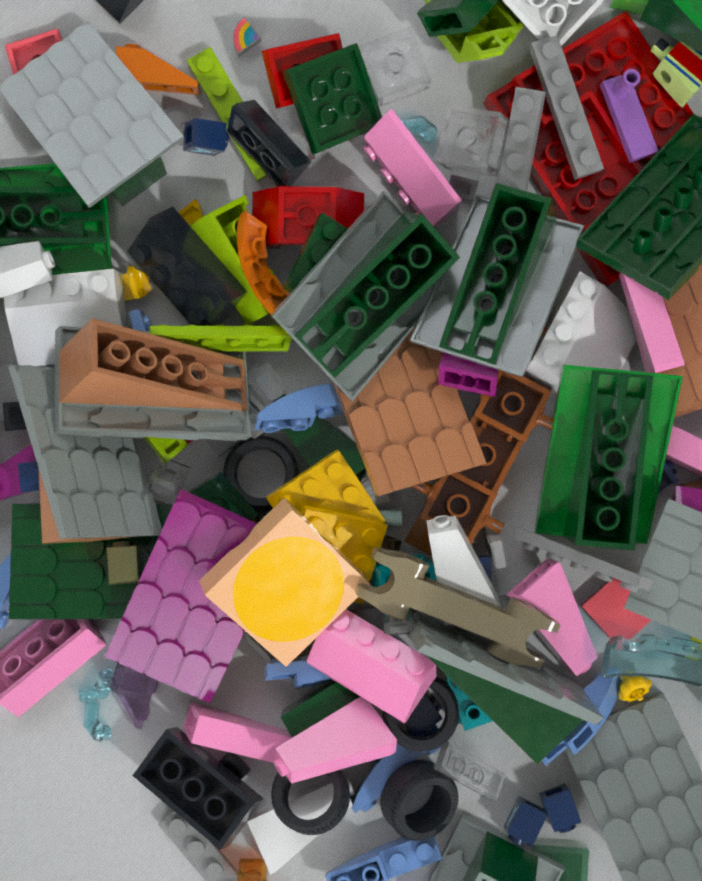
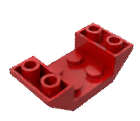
M277 186L252 192V216L267 225L266 249H280V245H304L317 216L321 213L326 214L349 229L364 211V193L339 187Z

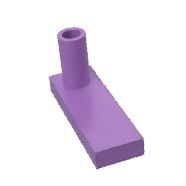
M628 69L623 75L604 80L600 84L629 163L655 155L658 152L634 89L640 81V74L635 69Z

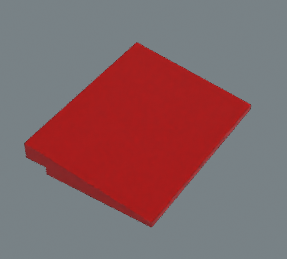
M627 11L562 48L604 167L602 171L574 180L546 96L543 105L530 177L542 196L552 198L556 217L583 225L584 231L655 156L652 155L629 163L600 84L604 80L623 75L628 69H635L639 72L640 81L634 89L658 151L694 114L687 103L683 108L679 106L654 77L653 73L660 64V61L650 51L651 47ZM535 65L513 77L511 82L489 94L483 102L505 138L507 137L515 88L521 87L544 91ZM577 248L598 282L608 287L620 279L619 274L621 273L592 257L588 252L585 253Z

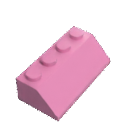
M392 109L389 110L364 136L365 147H363V150L372 162L376 160L382 167L380 173L389 184L393 182L399 189L397 195L406 206L410 204L416 213L423 214L433 227L437 228L458 212L462 200Z
M346 609L316 637L307 659V664L403 723L407 721L436 677V664Z
M92 619L37 620L1 649L0 705L16 716H21L104 648L107 644Z

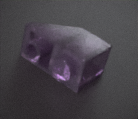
M117 661L109 688L126 719L135 728L142 729L143 723L147 720L150 713L149 703L152 694L157 690L158 680L147 676L145 673L142 674L126 667Z

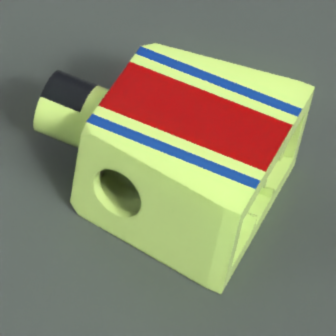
M661 37L650 50L661 60L653 75L678 105L683 108L702 87V53L682 42L672 47Z

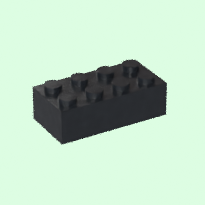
M173 206L150 217L127 251L190 325L215 326L222 324L247 293L245 288Z
M178 727L169 728L164 731L132 775L219 850L233 842L264 799L204 748L191 743L187 735Z

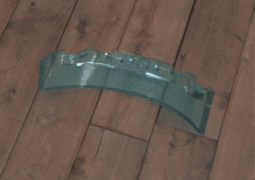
M642 634L637 640L627 639L621 635L613 636L605 646L600 676L605 678L616 676L655 677L702 687V643L673 637L671 640H665L649 634Z

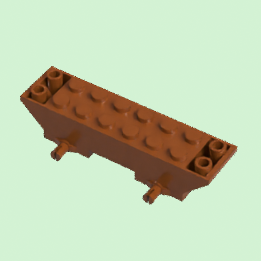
M498 370L495 397L481 394L469 418L487 464L437 478L433 485L427 482L420 483L425 488L414 485L412 488L427 495L404 542L432 556L427 520H433L441 515L456 516L470 544H472L477 532L484 526L500 534L502 530L492 525V523L501 528L504 527L505 523L490 516L491 506L531 430L538 424L551 430L553 418L544 414L545 404L552 393L551 390L525 375L522 378Z

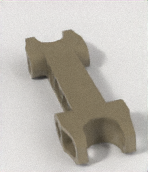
M379 547L373 548L371 553L373 559L390 568V578L385 584L378 587L358 583L355 589L358 597L372 604L381 612L402 620L406 618L409 609L413 608L491 639L487 651L497 658L516 665L534 668L542 667L544 660L535 651L526 648V641L528 636L535 630L542 629L558 633L561 625L557 620L543 613L533 604L516 597L510 598L506 609L425 577L429 564L415 556L402 551H392Z

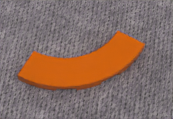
M244 211L239 215L237 225V248L240 263L253 293L263 307L272 314L289 293L283 289L276 275L271 274L266 262V258H268L266 250L267 225L247 211Z

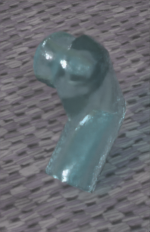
M424 116L400 119L409 132H415L423 140L431 142L436 139V126Z
M103 669L99 672V678L94 686L79 688L80 702L106 698L115 686L114 672L110 669Z
M86 701L83 721L84 728L93 740L98 742L108 740L111 737L112 731L110 726L102 725L98 720L100 702Z

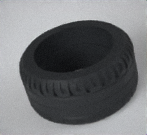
M259 436L256 439L250 437L239 442L229 452L223 468L224 483L231 497L243 507L254 511H269L273 507L266 497L257 498L250 496L240 487L237 479V470L241 460L248 453L256 450L273 452L282 460L285 467L283 485L299 475L298 465L291 450L281 441L268 436Z
M437 676L429 688L437 692L442 698L445 706V717L441 726L434 733L423 737L410 735L400 727L395 717L382 710L384 723L397 739V743L406 749L418 752L434 750L446 743L456 730L459 721L457 698L452 689Z
M414 760L399 767L388 778L382 790L380 806L384 818L399 835L408 840L421 841L437 835L450 823L457 810L459 795L454 780L440 766L428 760ZM433 785V791L427 803L418 811L405 815L411 798L422 788Z
M341 770L326 774L331 779L334 787L332 803L321 816L305 820L297 817L291 811L288 795L292 784L286 775L282 777L277 772L271 788L272 806L277 817L284 825L304 835H318L332 830L341 822L350 803V789L344 773Z

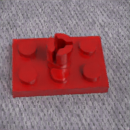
M339 33L261 51L276 109L294 104L282 71L343 48Z

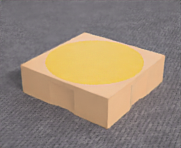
M285 498L253 528L240 545L229 551L199 580L205 596L286 667L358 598L355 593L358 583L371 585L364 574L339 549L325 541L318 534L314 526Z

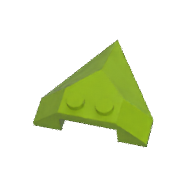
M499 0L470 32L437 37L456 63L503 55L525 25L502 0Z

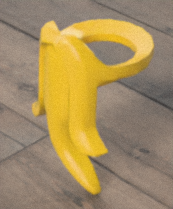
M133 265L128 266L127 273L123 274L125 301L141 299L152 290V286L149 284L150 277L146 273L135 269Z

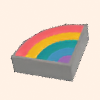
M245 16L237 23L233 33V44L238 57L261 42L260 36Z

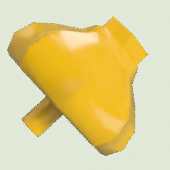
M631 671L622 674V683L618 692L619 699L627 702L637 699L642 701L644 699L642 696L650 692L651 680L648 677L635 675Z

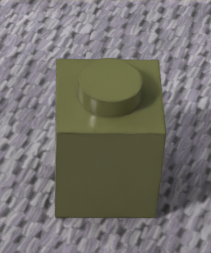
M130 541L112 543L113 547L107 548L109 585L138 583L137 547L130 546Z

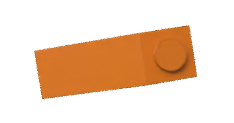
M125 44V47L116 46L115 54L145 90L201 95L198 81L146 49H143L137 44Z

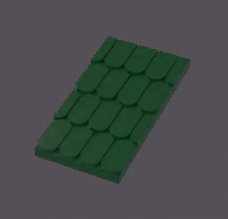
M695 114L681 126L578 237L576 243L578 249L585 253L588 252L592 257L608 266L610 265L613 269L634 279V281L653 292H658L660 296L667 300H670L698 271L699 266L702 264V118Z
M40 503L12 504L9 619H122L138 583L109 585L107 548L113 547L112 543L130 541V546H136L138 578L140 579L159 535L133 536L93 542L42 544ZM156 504L162 529L173 504Z

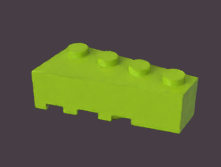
M246 195L208 213L190 226L247 291L245 296L236 305V308L246 325H249L266 316L269 312L263 307L249 286L238 255L237 225L239 215L247 211L246 206L249 204ZM269 269L271 274L274 275L273 270Z

